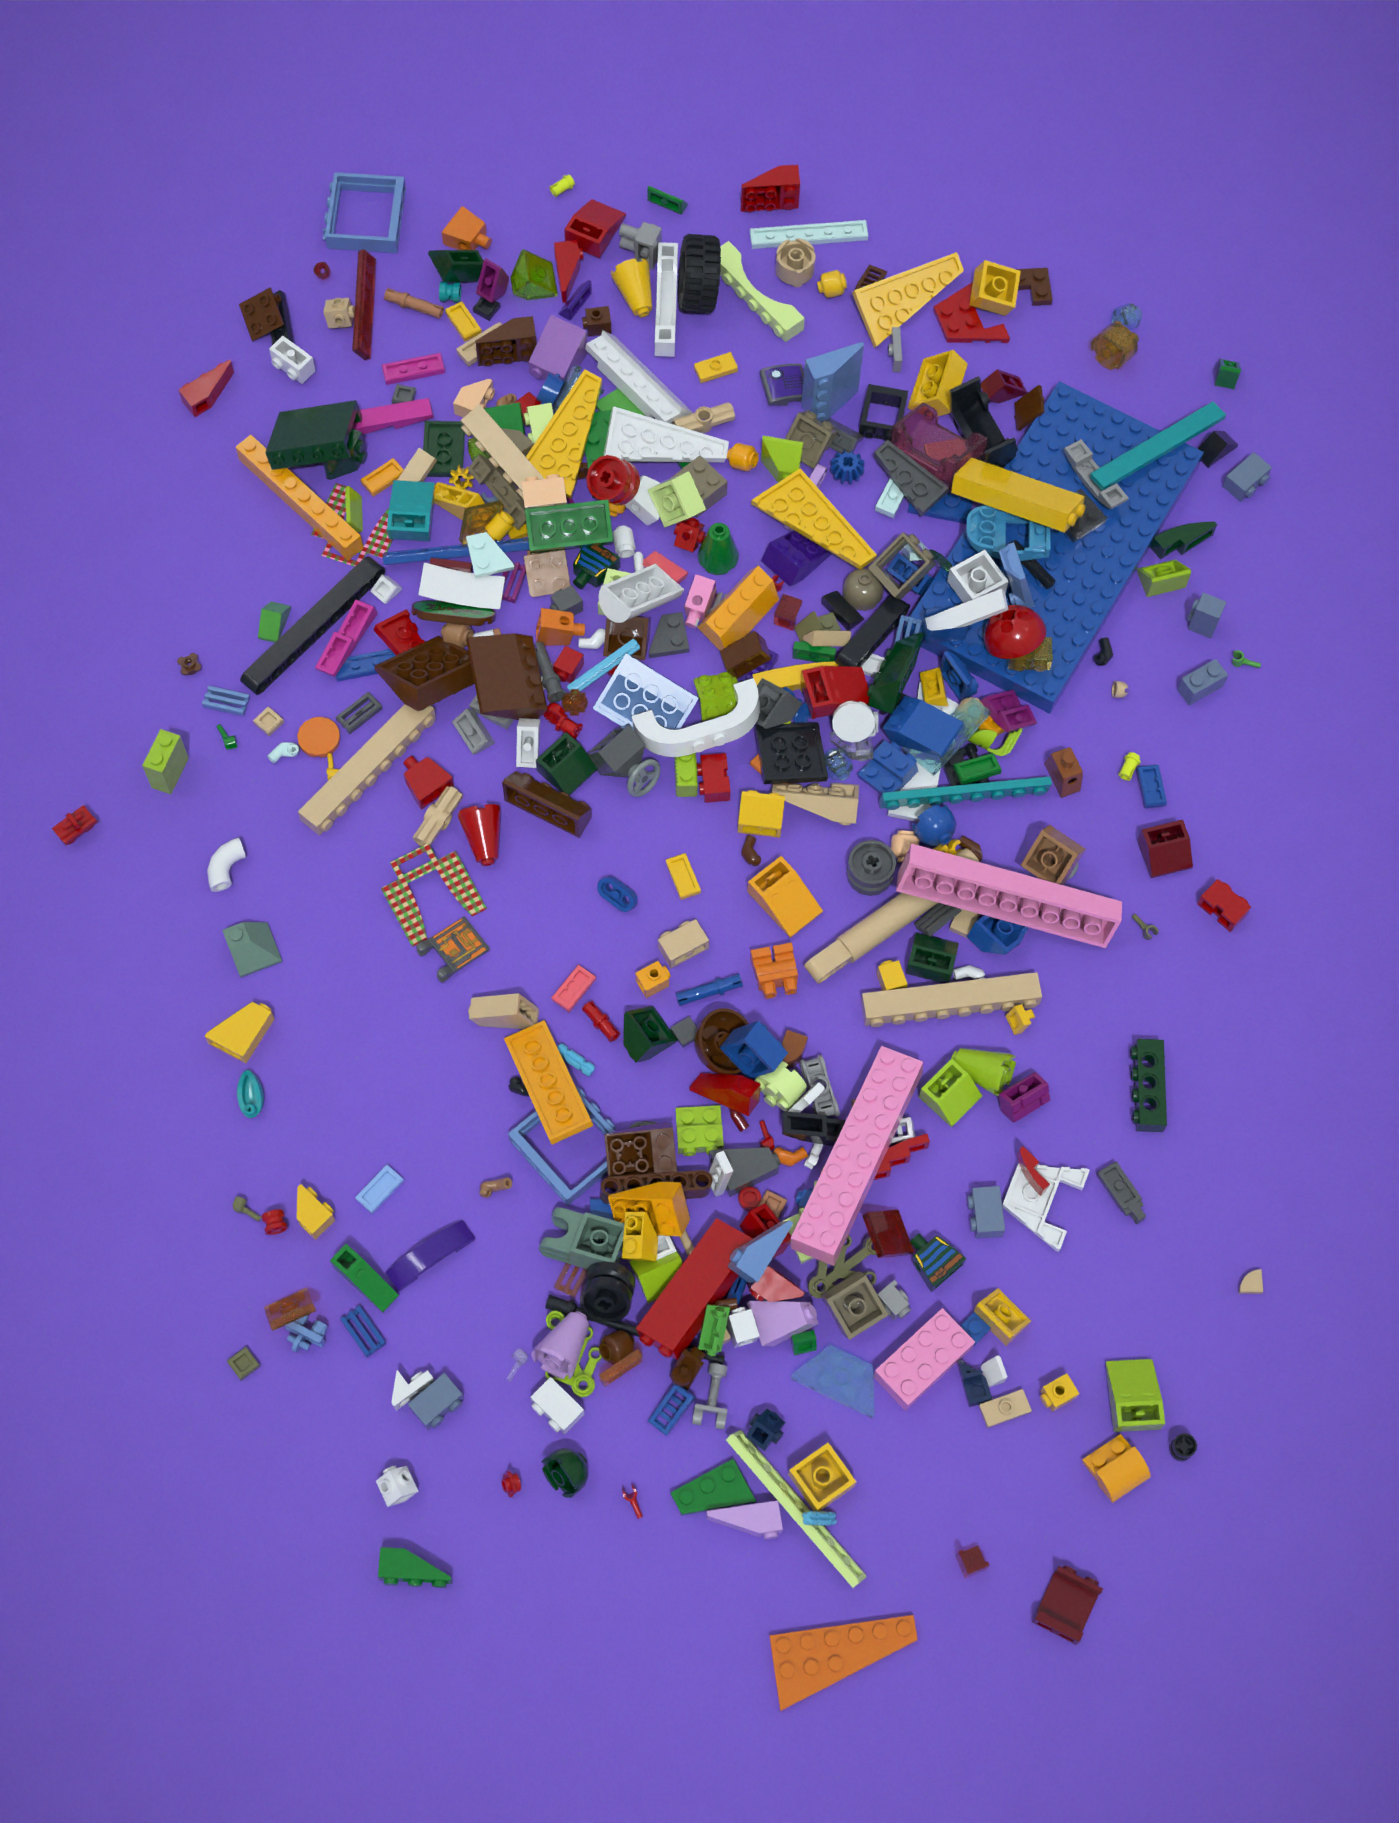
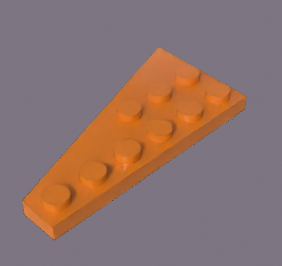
M914 1615L769 1635L780 1712L916 1642L918 1638Z

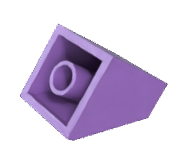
M551 315L528 362L529 374L536 379L545 381L549 373L553 375L558 373L560 374L559 378L565 381L562 389H565L588 354L585 350L587 331Z

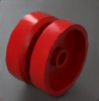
M611 455L601 456L596 459L588 469L586 477L587 487L595 498L608 500L610 504L618 506L630 502L637 494L640 486V476L636 467L626 460Z

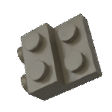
M807 410L797 414L785 439L803 442L802 462L815 469L825 450L829 449L837 431L833 429L834 425L825 420L822 423L816 419L817 414Z

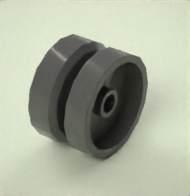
M868 840L856 845L850 852L846 872L851 887L860 894L868 896L879 895L886 891L893 881L896 867L895 854L889 846L880 841Z

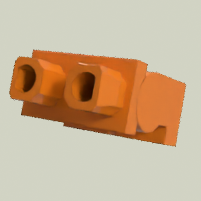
M792 942L773 946L772 956L774 962H772L770 946L750 950V961L758 990H762L765 999L776 997V988L782 986L784 987L785 995L797 993L798 971Z

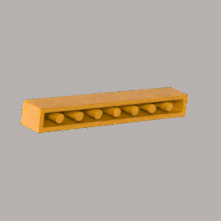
M249 435L236 446L239 460L345 559L349 561L363 549L361 535L288 468L271 469L265 453L266 448L252 435Z

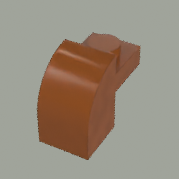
M790 1030L786 1031L782 1042L783 1048L788 1052L782 1060L788 1064L786 1069H790L799 1063L808 1041L807 1036Z

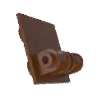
M271 287L239 304L252 341L284 325L277 306L281 301V297L278 294H273Z

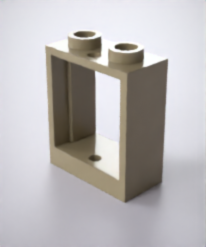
M902 532L868 567L886 589L898 599H902L936 565L932 560L933 554L925 548L923 550L920 547V540L913 533L909 535ZM908 543L925 563L900 587L884 567Z

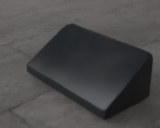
M837 590L822 597L821 604L830 613H834L836 619L847 631L852 630L864 620L859 612Z

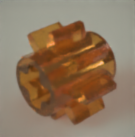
M571 689L570 693H566L563 696L562 707L564 712H570V716H579V712H585L588 705L585 693H579V689Z

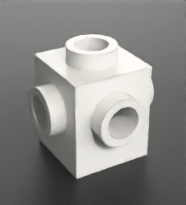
M396 1465L385 1469L383 1471L384 1475L376 1480L387 1507L406 1502L419 1492L407 1466L397 1468Z

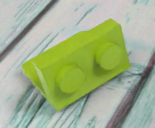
M722 672L711 676L702 675L693 680L699 697L702 721L727 715L737 706L733 684L738 683V681L730 673Z

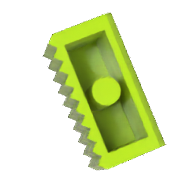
M696 753L674 757L676 796H697Z

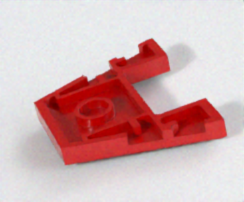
M973 282L934 306L933 312L947 343H972V341H985V343L1002 341V343H1009L1010 337L1004 324L984 328L975 307L970 306Z

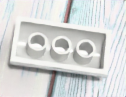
M653 564L602 585L599 591V604L608 619L621 623L678 599L684 589L658 565Z

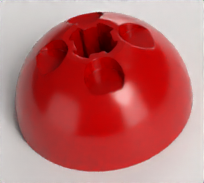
M1009 605V610L990 617L984 630V644L986 650L991 655L1002 659L1018 658L1031 653L1041 645L1046 636V626L1040 615L1031 608L1022 605Z

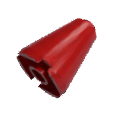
M486 804L484 805L485 808L472 806L458 812V819L476 862L481 863L482 866L495 864L494 861L498 859L500 806Z

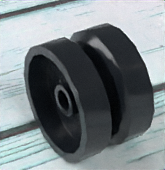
M601 1262L591 1266L585 1275L584 1286L580 1295V1305L584 1312L594 1319L605 1322L618 1321L627 1316L631 1309L632 1296L635 1290L633 1274L626 1267L615 1262Z

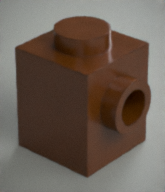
M609 306L585 309L582 325L583 329H587L588 337L600 336L602 330L612 334Z

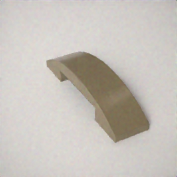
M478 455L469 466V472L479 484H486L507 510V513L515 520L513 523L514 527L520 530L526 522L524 500L516 492L517 488L513 483L509 484L502 476L503 472L499 468L496 469L483 455Z

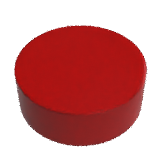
M754 1187L743 1188L738 1197L739 1205L747 1211L758 1207L761 1202L759 1190Z

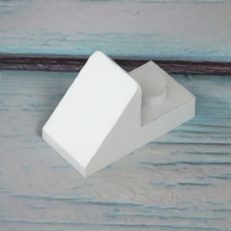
M397 1370L391 1402L396 1411L434 1382L428 1370L425 1373L419 1372L414 1375L410 1380V1384H407Z

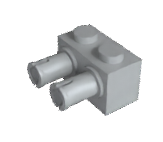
M643 222L639 229L622 223L619 235L622 236L619 247L635 252L637 262H642L641 258L646 259L649 263V268L653 270L658 261V243H662V228Z

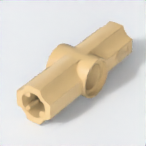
M728 402L712 408L699 407L695 413L676 418L672 424L696 432L707 433L713 426L735 420V414L732 404Z
M447 786L437 802L431 804L427 809L424 821L414 834L413 841L421 847L428 843L431 846L440 831H444L448 827L452 819V813L462 800L463 794L456 788Z

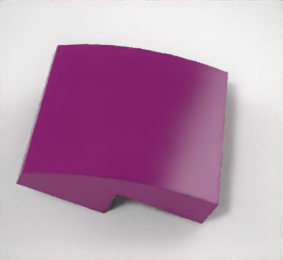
M1014 690L986 696L981 700L991 718L1006 732L1037 724L1029 705L1022 706Z

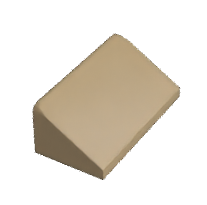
M814 630L804 635L803 640L812 646L845 647L850 641L851 631Z

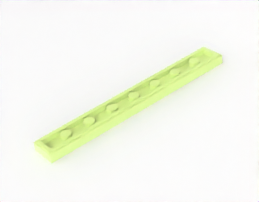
M742 1430L731 1434L726 1441L852 1588L861 1583L867 1577L866 1574L824 1526L805 1525L803 1523L804 1518L802 1514L809 1512L810 1509L754 1444L745 1437L746 1435Z

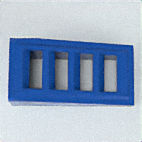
M674 1384L648 1422L667 1436L694 1402L696 1396L685 1389L684 1386ZM677 1392L686 1398L685 1402L675 1396ZM673 1400L680 1406V1409L677 1410L669 1402ZM665 1407L675 1414L673 1418L663 1411ZM659 1415L669 1422L667 1426L657 1419Z

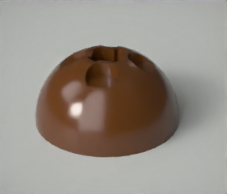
M727 1008L716 1009L708 1013L696 1028L694 1035L696 1054L704 1066L713 1072L725 1075L741 1072L720 1049L734 1029L749 1024L740 1013Z

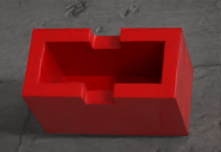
M726 753L701 755L700 763H697V775L702 776V782L699 783V794L704 795V803L730 801L731 791L729 776H727Z
M1219 879L1201 895L1197 903L1209 915L1214 913L1218 916L1217 922L1229 932L1247 916L1251 909L1245 898L1238 896L1227 883L1221 882Z

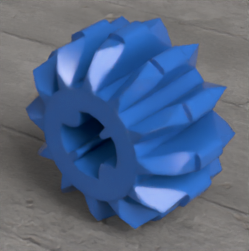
M845 449L842 451V454L837 452L835 458L831 460L830 472L834 475L835 481L841 479L842 484L845 481H848L850 485L853 483V480L858 482L860 476L864 474V460H861L860 454L854 455L853 450L850 453H847Z

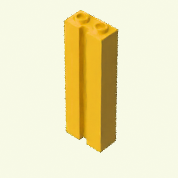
M972 457L954 474L951 493L1064 533L1070 526H1074L1077 518L1082 517L1085 511V505H1083L1085 496Z

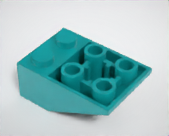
M393 481L387 523L389 539L430 541L434 482Z

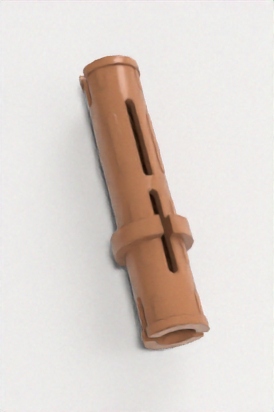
M387 288L384 294L385 301L396 303L401 308H410L441 319L444 312L443 306L415 298L407 292L402 293Z

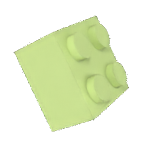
M689 471L647 489L664 527L689 519L706 510Z

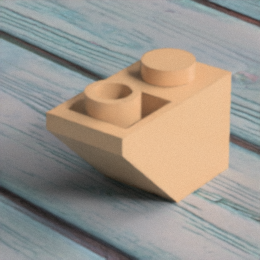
M486 379L462 387L453 402L454 414L464 418L478 404L486 408V404L489 400L493 399L495 394L493 381Z

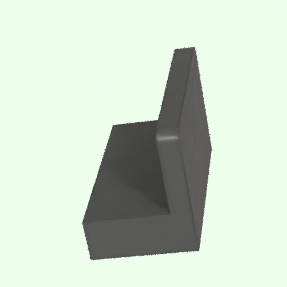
M831 418L825 420L834 425L833 429L837 431L830 448L840 453L844 449L847 453H850L852 450L854 451L858 442L864 438L862 434Z

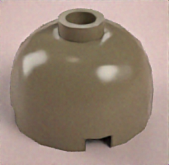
M868 568L856 569L846 577L843 583L842 595L856 610L867 611L874 609L882 600L884 585Z

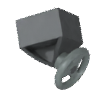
M630 725L615 728L587 753L600 775L629 778L627 790L633 797H641L647 794L655 786L660 776V765L656 760L648 759L641 762L645 744ZM653 766L654 771L649 773L645 770V767ZM648 780H650V782L643 789H641L642 786L645 783H647Z

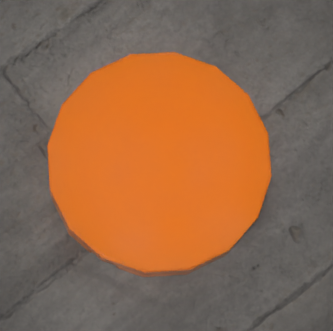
M311 718L305 721L299 728L297 734L298 744L301 750L310 757H327L329 753H334L339 747V728L329 718Z

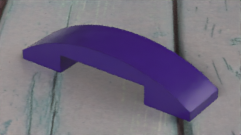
M462 1220L417 1246L385 1273L399 1292L418 1279L417 1276L452 1252L456 1251L457 1253L476 1239Z

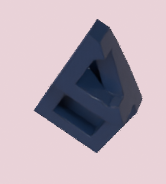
M958 1360L957 1364L969 1407L991 1401V1392L986 1377L983 1376V1371L968 1366L963 1360Z

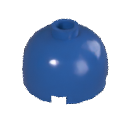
M938 804L928 808L918 816L920 821L917 825L913 823L912 831L923 844L938 846L940 844L946 845L951 841L956 830V819L946 804H943L944 807H940Z

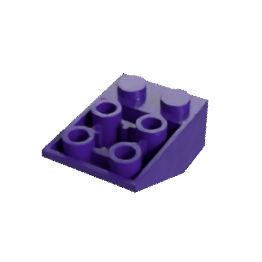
M793 530L770 542L761 561L791 587L805 579L833 553Z

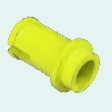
M569 174L567 176L563 175L562 179L550 185L549 189L552 195L557 197L567 189H573L575 182Z
M1133 752L1125 755V762L1118 776H1121V779L1126 781L1132 779L1136 767L1141 763L1140 756Z

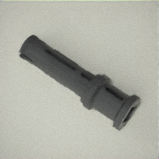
M535 643L534 648L537 662L543 677L542 686L546 688L548 693L547 699L551 703L559 702L566 696V692L560 685V677L553 670L544 643Z

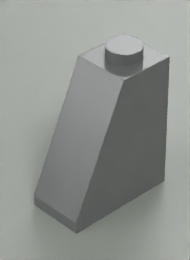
M769 1147L714 1149L709 1151L711 1163H713L716 1153L724 1151L733 1169L726 1187L729 1197L740 1193L745 1187H752L778 1174L779 1165H781L775 1152L771 1153Z

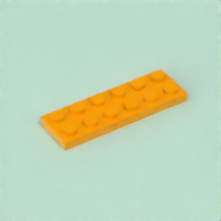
M545 1020L504 1038L551 1145L592 1127L593 1123Z

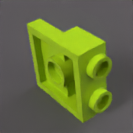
M721 1105L675 1108L678 1154L694 1156L697 1153L706 1152L709 1155L711 1150L724 1148Z

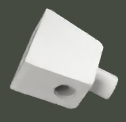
M641 476L637 494L625 506L648 526L658 521L660 516L647 489L660 482L647 476Z

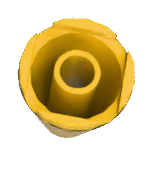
M636 258L616 265V270L614 272L611 270V277L633 314L645 317L652 310L649 263L641 258L642 262H637Z

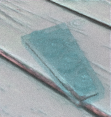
M972 699L950 714L952 717L962 721L964 726L943 757L905 747L901 749L905 754L910 753L913 755L920 766L935 776L990 716L991 712L976 699Z

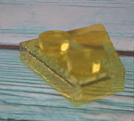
M498 500L465 508L459 541L466 545V536L486 532L485 526L497 513L503 511L504 504Z

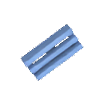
M901 615L895 643L901 638L904 621L908 622L905 638L910 636L912 623L916 624L914 635L919 633L922 620Z
M208 685V692L205 694V700L202 702L203 707L244 716L250 700L249 694ZM210 700H215V701L223 702V703L229 704V705H230V704H233V705L241 706V709H240V708H236V707H232V706H227V705H223V704H218V703L210 702Z

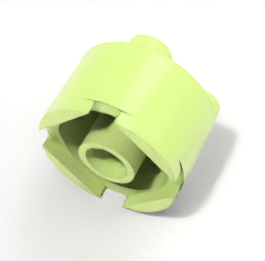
M784 1061L779 1064L774 1072L758 1076L754 1081L761 1084L760 1091L765 1095L764 1100L771 1107L777 1105L781 1110L787 1111L804 1094L807 1085L795 1070L790 1072L786 1069L788 1064Z

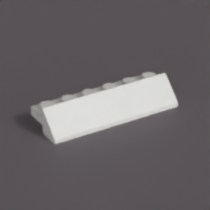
M602 330L601 336L586 343L585 350L598 361L597 368L647 417H654L657 420L672 423L676 418L693 413L614 335Z

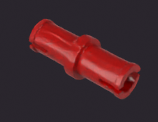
M593 1001L583 1006L582 1011L591 1019L595 1029H599L610 1043L620 1036V1031L609 1021V1016L603 1014Z

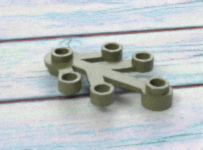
M848 1235L847 1242L844 1244L830 1273L826 1275L828 1264L819 1260L817 1274L808 1283L809 1293L815 1298H821V1294L836 1286L832 1283L838 1278L847 1279L858 1271L850 1269L870 1254H879L883 1248L881 1239L875 1236L866 1237L862 1243L863 1248L845 1261L847 1247L852 1243V1239ZM873 1242L877 1243L875 1250L871 1248ZM871 1271L862 1272L866 1276L870 1274L872 1276L870 1283L871 1285L875 1284L877 1280L875 1273ZM819 1283L823 1284V1289L821 1291L817 1290V1285Z

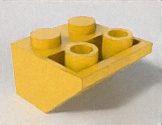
M753 790L742 791L738 833L780 838L785 796H780L777 793L761 794Z

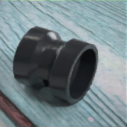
M1180 1434L1171 1442L1169 1447L1170 1454L1177 1461H1186L1196 1452L1197 1443L1190 1434Z

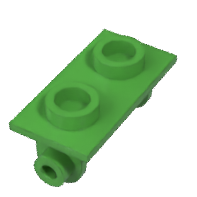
M707 1304L698 1345L699 1350H707V1354L710 1356H716L718 1352H721L730 1307Z

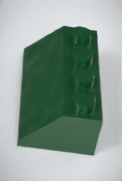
M920 632L896 641L893 649H888L885 660L882 661L879 672L876 673L873 684L870 685L867 696L870 697L868 706L890 714L893 713L916 665L924 633Z

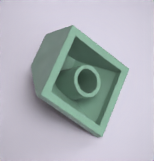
M242 922L222 930L240 977L282 962L267 922Z

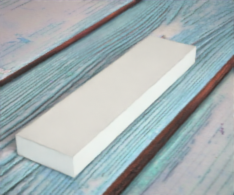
M1001 588L925 618L927 628L934 631L966 627L1009 610L1005 591Z

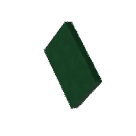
M425 421L423 451L437 460L426 477H453L450 474L451 470L456 471L458 465L461 468L464 467L465 433L461 429L463 426L461 421Z

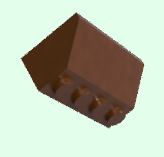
M515 771L502 782L504 801L580 838L592 818V809L588 804L571 799L565 792L559 793L553 790L547 783L535 781L527 773L521 774Z

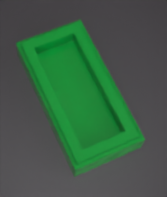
M994 753L956 763L953 766L961 785L1001 774L1002 771Z

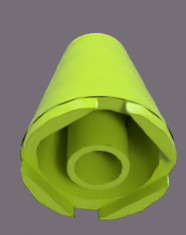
M960 1048L953 1053L951 1058L970 1075L973 1082L999 1097V1093L1004 1091L1002 1090L1004 1085L1010 1084L1016 1066V1061L1012 1060L1016 1058L1015 1055L1001 1052Z

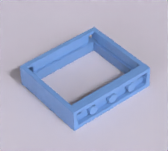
M334 172L333 182L329 185L331 196L327 198L329 212H325V224L327 226L323 228V240H326L327 249L398 253L406 193L404 177ZM341 191L394 193L388 237L335 234Z
M576 1087L588 1115L597 1129L603 1135L615 1132L613 1123L607 1118L604 1120L599 1114L601 1113L599 1108L593 1102L589 1103L584 1098L586 1095L583 1090ZM535 1111L508 1133L509 1141L562 1201L569 1206L608 1173L607 1161L573 1190H570L523 1138L541 1123Z

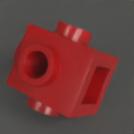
M692 517L677 523L674 534L677 535L674 546L694 552L699 547V543L702 544L706 532L703 531L705 525Z

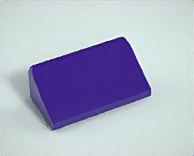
M587 280L578 287L558 314L569 321L575 316L592 294L590 280Z

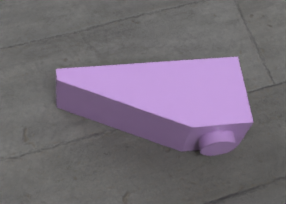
M778 1501L710 1510L706 1514L709 1521L757 1537L764 1536L765 1540L778 1538V1534H781L783 1530Z

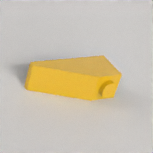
M437 482L435 485L433 503L462 521L478 525L488 514L489 509L479 493Z

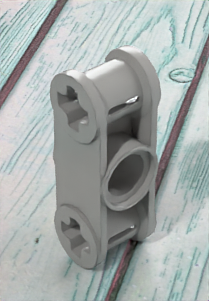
M818 1055L817 1058L807 1061L799 1060L801 1072L808 1090L818 1082L825 1087V1090L812 1102L814 1114L827 1115V1117L832 1115L840 1116L838 1103L830 1085L823 1056Z

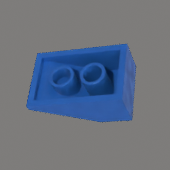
M904 696L884 725L883 730L890 742L893 741L901 747L943 757L963 728L964 723L920 699Z

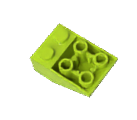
M1153 1360L1106 1361L1113 1432L1160 1430L1165 1425V1417Z

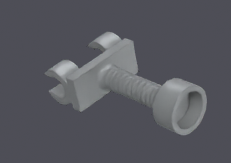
M716 1363L709 1364L708 1374L712 1376L708 1404L707 1406L695 1404L692 1424L701 1425L703 1412L717 1414L716 1428H725L727 1409L717 1408L716 1405L720 1388L719 1384L721 1378L727 1375V1366Z

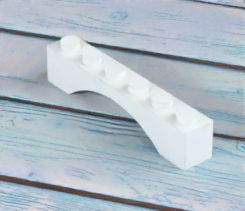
M658 243L655 356L675 357L678 243Z

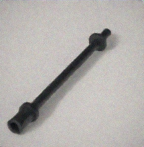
M551 1294L548 1297L545 1309L559 1311L565 1314L564 1317L570 1312L579 1311L586 1315L587 1320L640 1337L636 1330L637 1326L619 1320L613 1322L599 1321L585 1313L572 1299L567 1301ZM689 1344L686 1350L690 1352L696 1346ZM701 1350L705 1353V1360L723 1365L725 1356L720 1354L710 1356L707 1354V1350Z

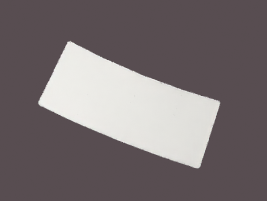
M424 563L419 595L459 605L500 609L505 577L486 575L475 578L474 573Z

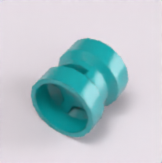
M441 281L439 301L446 302L447 300H452L454 303H459L461 300V283L454 282L453 284H448Z

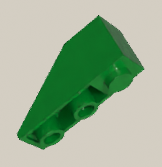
M347 1244L330 1260L332 1267L382 1313L399 1297L383 1278Z
M380 1547L378 1578L380 1581H384V1585H398V1581L408 1582V1586L420 1587L422 1583H432V1587L445 1588L447 1584H453L451 1576L405 1548Z

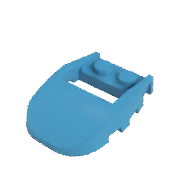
M990 506L976 507L968 514L966 535L969 543L977 552L986 550L990 557L1001 559L999 551L1005 548L1006 523L1029 524L1028 548L1017 551L1020 561L1049 557L1050 527Z

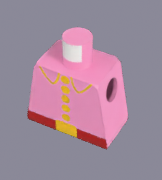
M695 575L685 603L686 626L697 628L699 621H703L708 616V611L712 608L717 595L715 580Z

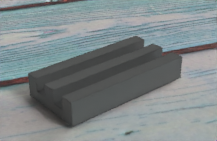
M367 692L337 715L336 721L341 723L342 727L351 734L381 711L382 705ZM370 700V702L366 704L363 708L357 710L360 706H362L364 703ZM355 710H357L354 715H352V716H351L350 718H348L346 721L344 720V719H345L346 717H348L351 713H353Z
M939 903L914 923L917 930L931 937L962 910Z

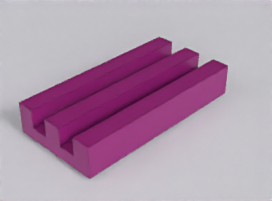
M519 562L513 563L514 570L504 595L502 594V600L516 603L526 576L525 564L520 565ZM518 570H520L521 573L519 579L517 581L512 597H510L509 594L511 588L513 586ZM510 571L503 572L502 576L505 577L504 586Z

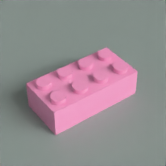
M942 1308L875 1370L873 1377L906 1411L946 1374L958 1360L962 1359L973 1348L975 1341Z

